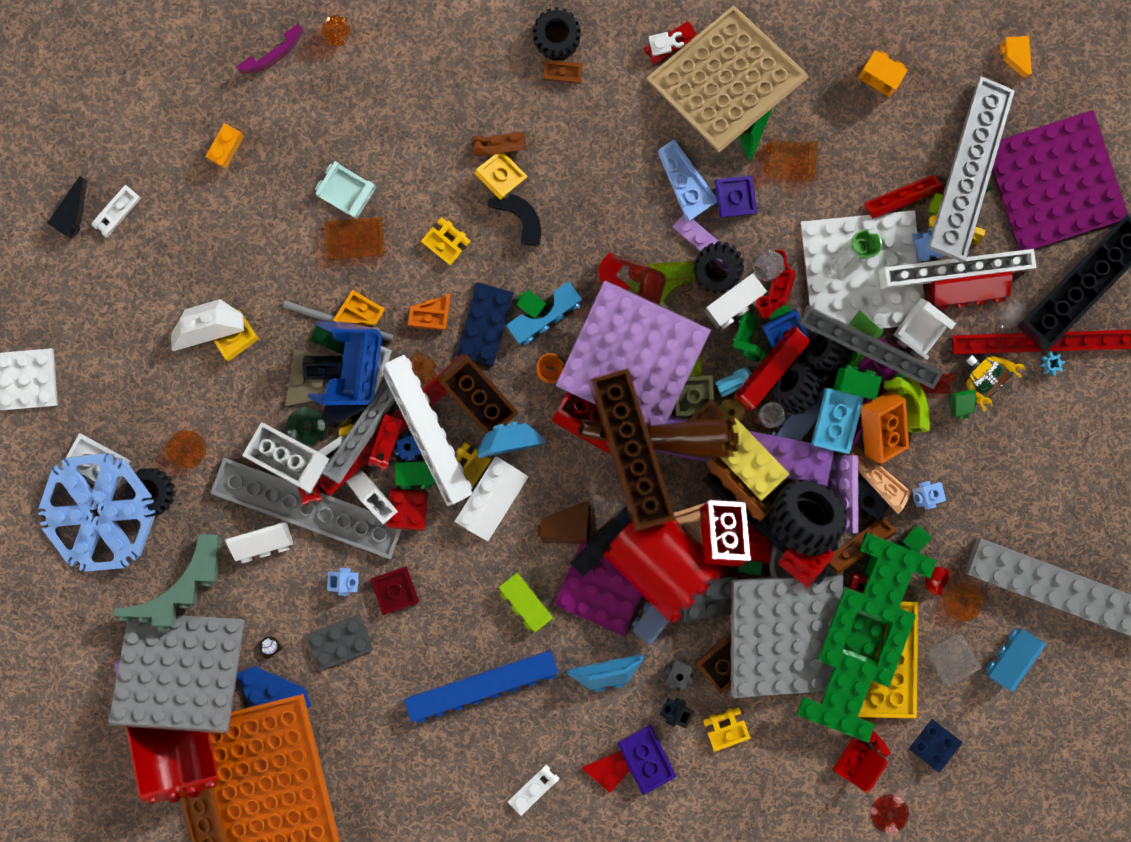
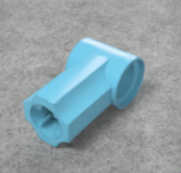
M748 366L715 382L721 398L737 391L752 373Z

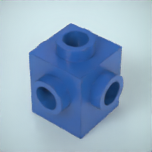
M410 433L400 435V439L396 440L397 445H394L396 456L406 459V462L418 459L417 455L421 454L414 437ZM407 444L411 445V449L409 451H407L405 448Z

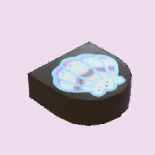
M272 636L265 637L260 642V650L265 659L270 658L283 649L279 641Z

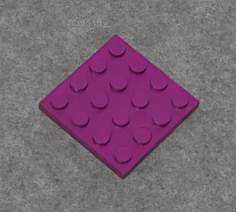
M589 536V543H590L594 538H592V537ZM580 544L579 549H578V551H577L575 557H576L588 544ZM603 557L584 577L570 566L554 605L624 636L642 595Z

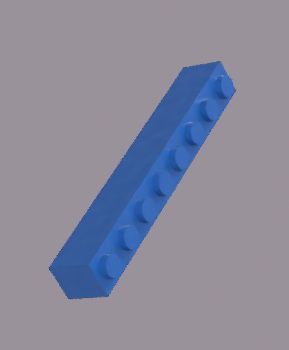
M548 650L406 697L404 702L411 722L421 723L428 720V716L435 715V717L445 715L446 710L453 708V711L463 709L464 704L471 702L472 705L483 702L482 698L489 696L490 699L501 696L500 692L508 690V693L519 690L521 685L526 684L529 687L537 684V680L543 678L545 681L556 678L555 674H558L559 671L552 650Z

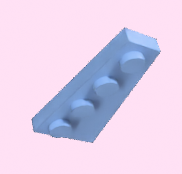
M672 140L657 151L687 223L717 203L716 196L675 140Z

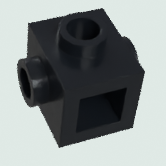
M676 697L675 700L667 698L659 715L666 719L665 723L673 727L678 725L687 728L695 711L685 706L687 702Z

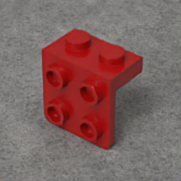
M790 548L777 563L808 588L834 557V552L829 550L818 556H813V554L807 556L804 553H796L794 549Z
M852 738L832 770L849 780L863 792L869 793L885 770L888 761L865 744Z

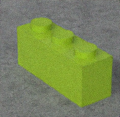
M518 572L499 586L501 589L499 594L505 601L509 600L512 603L511 609L517 616L521 615L524 618L523 624L529 631L533 630L536 632L553 619V616Z

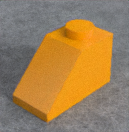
M1029 36L1006 37L1000 44V55H1003V60L1023 78H1028L1032 74Z

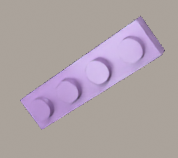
M684 214L672 227L700 252L705 246L707 247L712 242L715 244L718 241L694 219L687 223ZM721 259L711 260L722 271L729 274V267L726 262Z

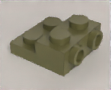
M712 375L688 377L675 404L676 416L682 419H690L691 415H694L711 399L714 401Z

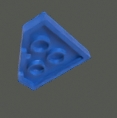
M257 666L237 673L249 707L304 694L307 708L312 706L307 691L303 686Z

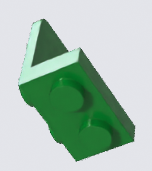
M746 312L739 319V330L734 335L732 341L733 348L742 356L747 357V360L757 363L758 360L763 361L766 354L757 345L751 344L758 320L750 312Z

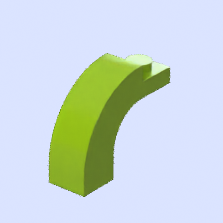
M894 377L892 380L884 381V389L906 399L908 432H929V408L920 384L910 377Z

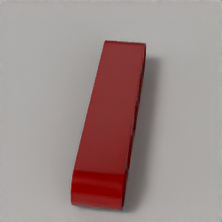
M796 326L789 329L738 389L735 399L747 410L754 409L807 347L810 339Z

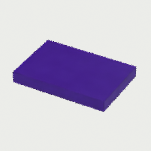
M651 725L616 742L642 795L651 792L676 777Z

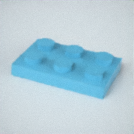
M825 388L811 445L850 454L864 397Z

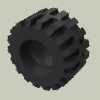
M555 7V10L551 11V8H549L546 13L542 12L540 14V18H536L535 25H533L535 47L537 46L538 52H542L544 57L547 58L549 56L551 60H555V58L563 60L564 56L570 57L571 53H574L580 44L581 28L578 24V19L574 18L572 12L567 13V9L563 8L561 11L559 7ZM552 25H561L567 29L568 37L563 42L553 43L546 38V30Z
M717 241L715 244L713 242L701 250L694 262L695 267L693 269V274H696L695 280L700 281L699 286L701 288L705 286L707 287L705 290L708 292L711 289L714 294H717L718 291L722 294L737 285L743 274L744 259L740 258L741 253L740 251H735L736 247L734 245L729 247V243L724 242V244H721V241ZM712 259L723 260L729 267V274L725 276L713 274L709 268V261Z
M815 331L809 336L810 342L804 351V359L810 368L828 376H836L839 367L845 368L852 359L854 350Z
M798 361L797 363H792L769 392L771 393V398L789 414L796 415L803 413L806 409L809 410L817 402L816 400L820 397V392L823 389L821 386L823 383L820 380L821 378L807 364Z
M154 468L139 469L137 472H134L142 483L153 481L158 487L157 499L147 505V508L155 510V513L148 516H156L170 508L169 505L173 504L174 499L172 498L176 494V491H173L175 485L171 483V477L167 476V473ZM125 480L127 484L123 485L125 493H122V496L126 499H134L136 493L128 481Z

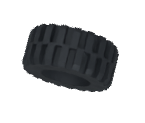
M801 479L787 484L769 508L770 524L773 525L772 530L774 533H777V538L783 541L789 549L792 548L794 552L804 553L807 556L812 554L813 556H818L828 552L842 537L847 528L846 510L841 505L842 502L839 497L836 498L832 490L826 489L827 486L819 485L813 480L808 482L807 479ZM800 511H803L806 514H808L815 521L816 524H813L810 521H808L801 514Z

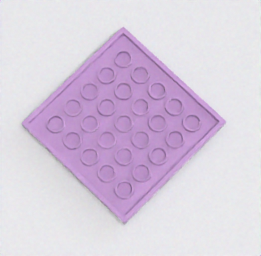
M605 280L556 386L595 404L589 386L590 380L629 369L646 425L666 424L711 329Z

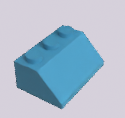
M1021 628L1011 631L1008 636V643L999 648L996 660H992L986 667L987 672L985 675L1011 692L1016 689L1047 645Z

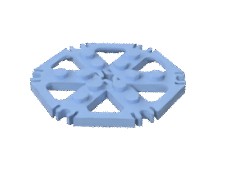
M102 453L74 456L62 460L61 463L64 465V469L60 465H56L51 470L38 508L46 509L38 513L39 515L46 516V521L40 522V525L48 524V527H42V530L67 564L70 563V566H75L77 561L80 563V571L85 569L84 572L119 569L131 565L129 556L135 561L142 555L155 516H148L155 513V510L147 508V505L153 503V500H145V498H151V494L126 460L123 461L122 458L116 460V463L113 462L114 454ZM89 463L99 465L100 471L93 489L77 469L78 465ZM120 476H124L136 493L134 499L112 501ZM57 482L63 484L77 504L56 507L51 505L50 499ZM98 509L97 512L100 515L95 516V512L93 510ZM129 519L140 521L141 527L134 544H132L116 521ZM81 524L73 548L71 550L67 549L56 535V528L58 526ZM99 536L102 537L113 552L114 559L112 561H92Z

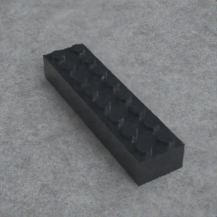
M1126 215L1017 325L1044 353L1051 349L1131 267V217Z

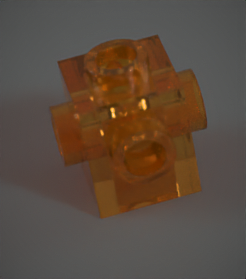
M339 15L328 16L326 23L322 25V34L325 35L326 45L344 46L346 37H350V25H347V17Z
M421 351L409 359L412 363V371L419 378L421 385L423 383L427 384L434 379V376H436L434 371L436 365L431 358L427 359Z

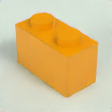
M224 123L205 157L227 169L244 135Z

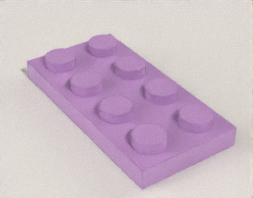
M833 455L826 489L832 490L835 493V497H839L841 500V505L845 507L847 528L844 533H858V455Z

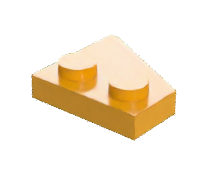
M352 290L333 319V322H346L376 327L385 312V308Z

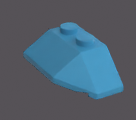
M512 422L507 424L506 427L504 424L494 426L493 431L486 433L477 449L479 458L534 448L546 443V441L527 423L518 424V422Z
M643 654L567 669V673L590 690L595 689V692L607 690L606 687L614 685V688L624 687L625 683L630 681L644 658Z

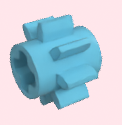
M1049 352L1048 358L1045 356L1041 357L1043 364L1039 365V367L1045 369L1043 374L1051 372L1052 376H1056V370L1058 372L1063 371L1061 366L1065 361H1061V354L1053 356V353ZM1054 360L1055 362L1053 363V365L1055 367L1051 368V363L1049 361Z

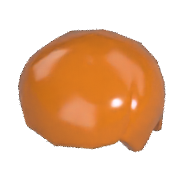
M554 353L542 355L536 363L537 376L541 381L548 384L557 382L564 369V363ZM551 366L555 369V371L548 369L546 367Z

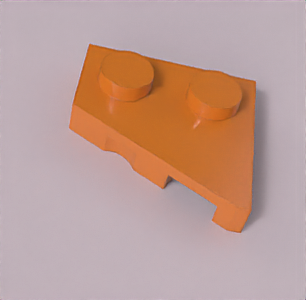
M451 294L427 300L423 304L410 306L408 327L446 331Z

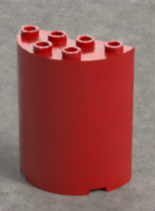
M676 519L672 522L639 532H634L632 522H630L610 544L611 548L604 554V557L669 623L671 621L675 623L682 616L680 612L683 609H689L696 602L694 597L696 595H703L709 589L708 584L712 580H718L723 574L721 571L724 569L722 565L704 564L703 546Z
M126 726L139 799L146 802V805L160 801L175 803L180 801L182 797H198L200 792L217 787L219 777L209 732Z

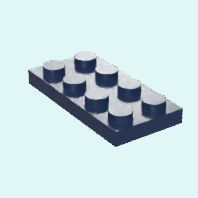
M476 283L457 352L458 357L465 353L473 361L494 366L514 292Z

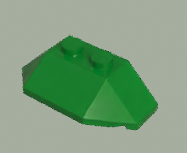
M772 109L737 137L749 162L754 157Z

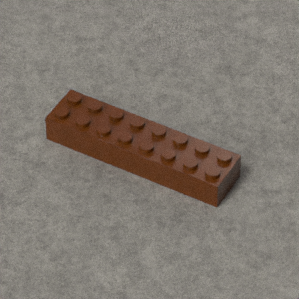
M629 369L592 378L589 386L634 532L672 522L675 520V516Z

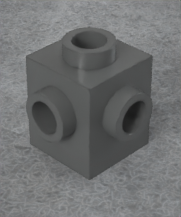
M674 659L672 666L667 667L664 677H667L666 682L670 683L669 687L679 691L680 688L685 689L686 686H690L694 676L691 675L693 666ZM677 674H682L681 678H676Z

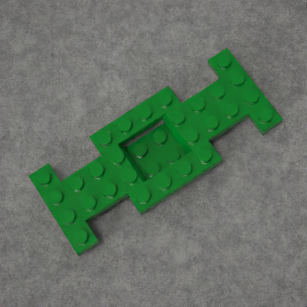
M865 532L859 551L876 558L863 592L859 593L844 587L817 657L818 661L834 666L821 702L802 697L796 715L869 742L875 724L859 718L858 715L871 681L889 687L916 618V614L899 608L912 573L915 572L931 578L937 560ZM888 624L890 625L889 629L885 636L878 658L876 661H874L881 639Z

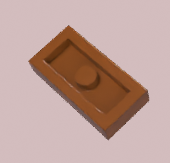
M545 60L543 80L581 84L583 63Z

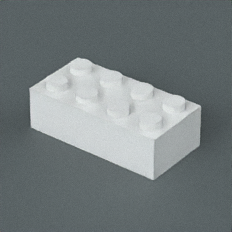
M262 422L242 455L311 493L329 461V458Z

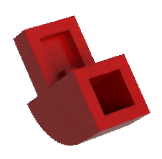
M611 252L600 263L598 270L599 282L603 285L606 280L629 291L630 286L616 276L625 263Z

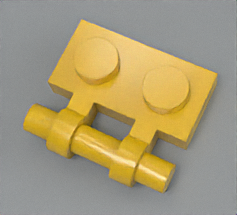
M441 217L437 223L442 228L438 231L432 227L421 240V243L451 266L463 252L457 246L462 243L467 247L471 240L466 237L463 231L460 232L453 227V223ZM447 232L455 237L453 242L444 236Z
M464 442L461 448L458 447L456 450L455 459L457 463H460L463 457L468 460L463 467V475L470 482L473 489L492 459L489 457L479 458L477 449L470 455L467 451L471 445Z
M739 707L726 709V712L718 715H709L710 718L703 720L705 727L710 725L714 727L713 731L707 732L714 752L751 739L744 720L736 722L735 716L741 715ZM729 719L731 724L720 728L719 722Z

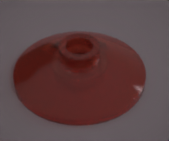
M887 794L875 800L871 807L870 815L877 829L885 833H895L906 825L909 818V810L903 799L896 795ZM889 812H894L892 818H888Z

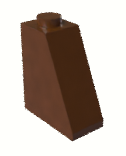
M589 502L577 504L542 518L541 525H538L537 530L542 542L588 544L591 515Z

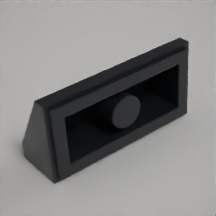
M304 356L302 361L304 380L341 378L342 356Z

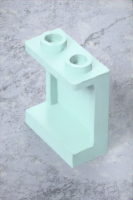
M335 161L333 165L330 164L326 169L325 174L327 175L324 180L318 182L315 188L317 190L316 195L357 220L376 186Z

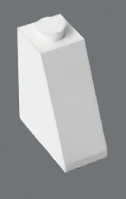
M362 469L358 470L346 481L360 501L382 524L398 512Z

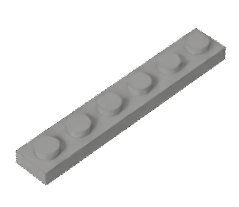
M386 380L322 472L324 476L340 484L380 425L384 413L387 414L395 403Z

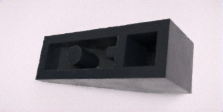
M81 176L78 177L47 222V224L69 238L76 236L81 229L80 224L82 223L87 188L86 179Z

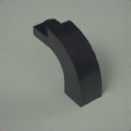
M509 194L508 201H505V198L500 200L497 196L489 198L488 208L512 212L521 220L523 225L521 244L540 247V220L534 208L526 200L513 194Z

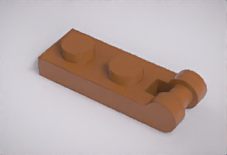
M524 131L484 138L474 136L472 138L473 154L477 157L527 149Z

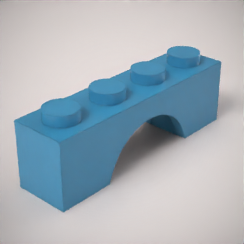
M569 281L553 292L554 306L545 317L531 319L521 314L506 325L519 345L522 343L527 345L534 340L533 336L539 332L541 335L550 328L548 325L553 321L558 323L565 318L564 314L569 310L574 312L581 307L579 303L582 302V299Z

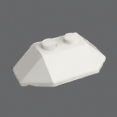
M221 299L185 309L171 333L172 350H180L244 331L243 315Z

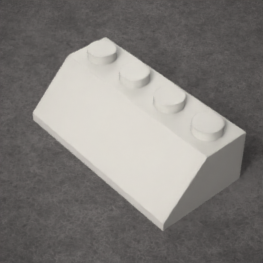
M495 456L455 522L489 541L529 476Z

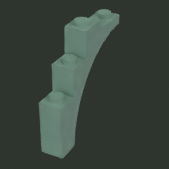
M198 534L196 550L189 566L182 577L169 590L144 604L126 608H114L113 616L119 618L120 622H131V619H139L138 622L150 623V620H152V626L156 627L157 631H169V628H175L177 605L181 609H190L191 606H196L198 583H200V586L211 587L212 583L218 584L221 537L218 535Z

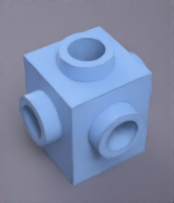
M930 481L918 483L919 487L912 489L916 508L932 509L936 507V503L946 501L942 482L930 484Z
M339 568V571H328L327 591L338 592V595L349 596V592H357L358 573L351 572V568Z

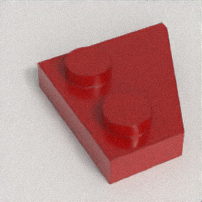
M621 751L582 767L587 774L609 793L630 771Z

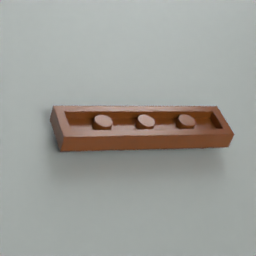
M713 457L706 463L709 466L710 472L722 480L723 486L736 495V500L739 503H745L753 518L760 521L769 513V510L720 457Z
M882 517L879 521L834 551V557L827 565L837 575L866 555V553L859 551L865 532L888 540L896 534V529Z

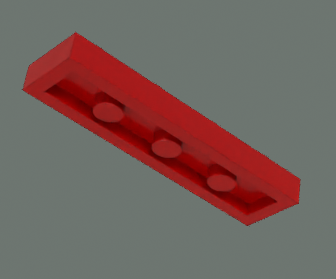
M934 174L865 202V209L874 219L943 191V185Z

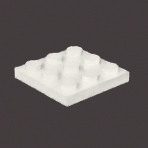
M54 349L0 353V411L58 406Z

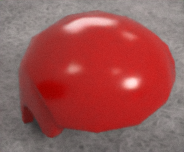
M941 566L935 567L931 578L925 577V588L937 597L942 595V589L949 580V570Z

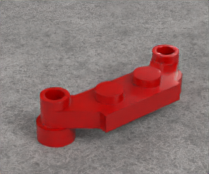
M775 250L771 253V261L776 272L768 297L761 296L756 300V308L762 318H768L772 312L781 306H787L796 272L791 270L786 262L787 257L783 250Z

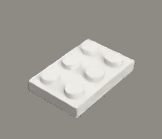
M81 433L77 436L66 456L68 458L109 453L108 455L114 454V463L119 458H122L123 461L126 460L128 464L131 463V460ZM96 463L78 465L77 469L85 480L95 485L100 471L99 465Z

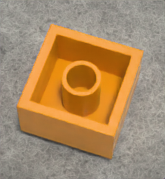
M875 50L859 74L858 79L886 96L891 97L908 69L900 61H893L888 58L889 56L885 52Z

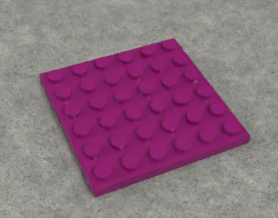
M1094 110L1000 140L992 173L1018 251L1039 248L1119 222L1128 215Z

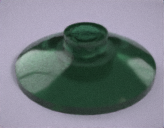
M310 407L296 409L287 420L286 428L289 437L304 445L316 443L321 439L325 430V422L321 419L322 415ZM305 423L310 424V428L308 430H305L303 428V425Z

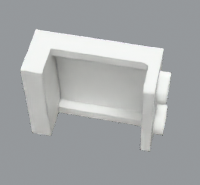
M921 298L893 335L898 338L897 343L906 349L907 346L911 348L912 351L910 353L920 360L923 357L928 360L929 356L926 355L945 329L948 327L952 330L956 323L928 301Z

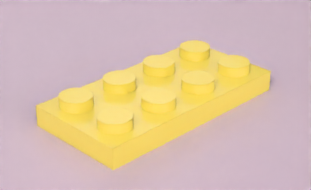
M735 418L734 420L737 424L733 425L734 433H739L738 451L733 452L734 457L720 458L762 501L790 474Z

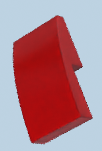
M872 731L868 743L875 741L872 745L876 753H881L883 757L890 755L891 752L878 734Z

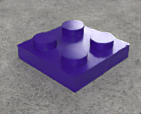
M752 175L714 180L720 218L758 213Z

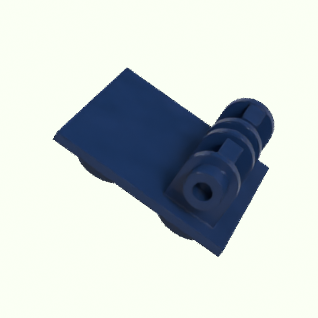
M931 719L909 750L940 773L963 742Z

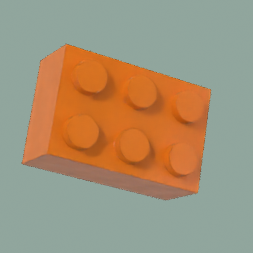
M888 391L877 397L876 400L861 406L864 453L866 457L883 464L909 448L905 398Z

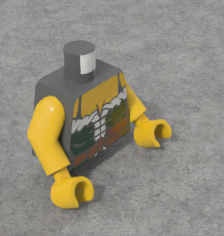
M972 354L964 361L971 369L965 376L967 378V390L975 389V402L980 404L984 412L987 411L984 406L985 404L993 407L990 398L1013 376L1011 372L1014 371L1015 375L1021 378L1022 375L1018 373V370L1023 369L1026 371L1024 365L1015 364L1005 358L987 356L979 361Z

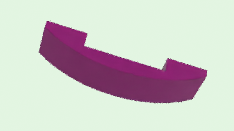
M298 23L286 31L283 35L287 41L258 61H255L250 56L237 65V69L241 74L252 73L266 69L280 61L299 41L304 31L301 25Z

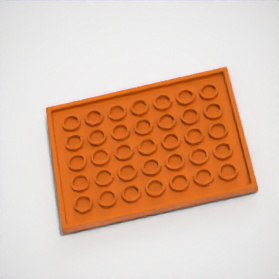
M304 694L231 711L228 733L209 732L219 782L214 790L228 842H340Z

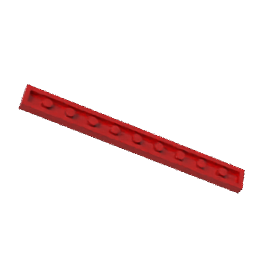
M1131 330L1069 331L1047 352L1131 349ZM1024 333L952 335V355L1043 352Z
M454 362L422 389L423 393H426L429 398L430 407L448 393L436 378ZM399 409L392 415L403 419V423L398 435H400L406 428H408V425ZM379 427L340 484L324 475L317 480V483L329 496L367 463Z

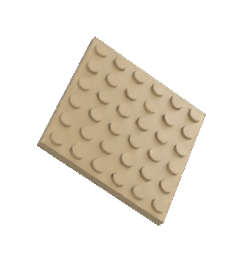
M733 5L650 74L647 80L720 152L808 78V75Z

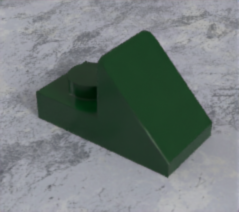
M316 325L310 342L343 355L345 342L336 340L333 337V332Z

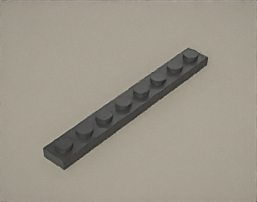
M807 305L798 321L800 325L932 389L935 388L943 374V371L809 305Z

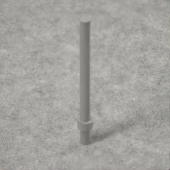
M286 300L283 304V308L326 322H333L335 316ZM380 331L382 340L393 341L394 335Z

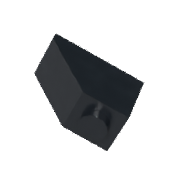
M325 405L321 419L326 422L328 427L337 429L339 426L344 428L357 421L366 408L360 405Z

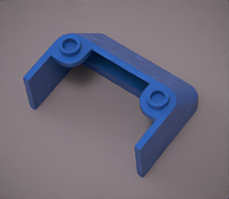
M317 321V326L333 332V337L340 342H345L341 378L331 379L326 385L325 393H308V398L321 405H367L371 403L375 396L382 341L380 331L372 327L346 322Z

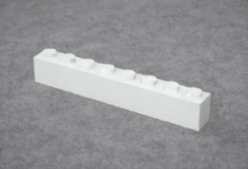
M1034 249L967 257L963 263L955 259L884 267L878 270L881 289L1008 271H1012V273L1024 272L1037 267Z
M404 354L380 366L379 368L446 505H453L472 495V486L463 475V467L459 462L457 463L454 457L455 451L448 444L446 433L437 422V414L430 408L429 398L426 393H423L420 387L421 382L412 371L411 361Z

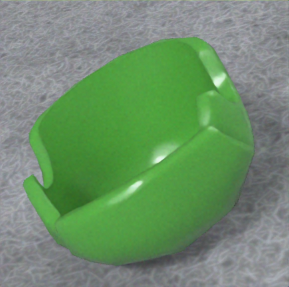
M868 230L857 232L851 239L852 252L856 257L863 260L875 257L882 249L880 236L877 233H870Z

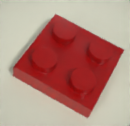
M390 489L389 501L398 512L386 522V528L425 531L428 492Z

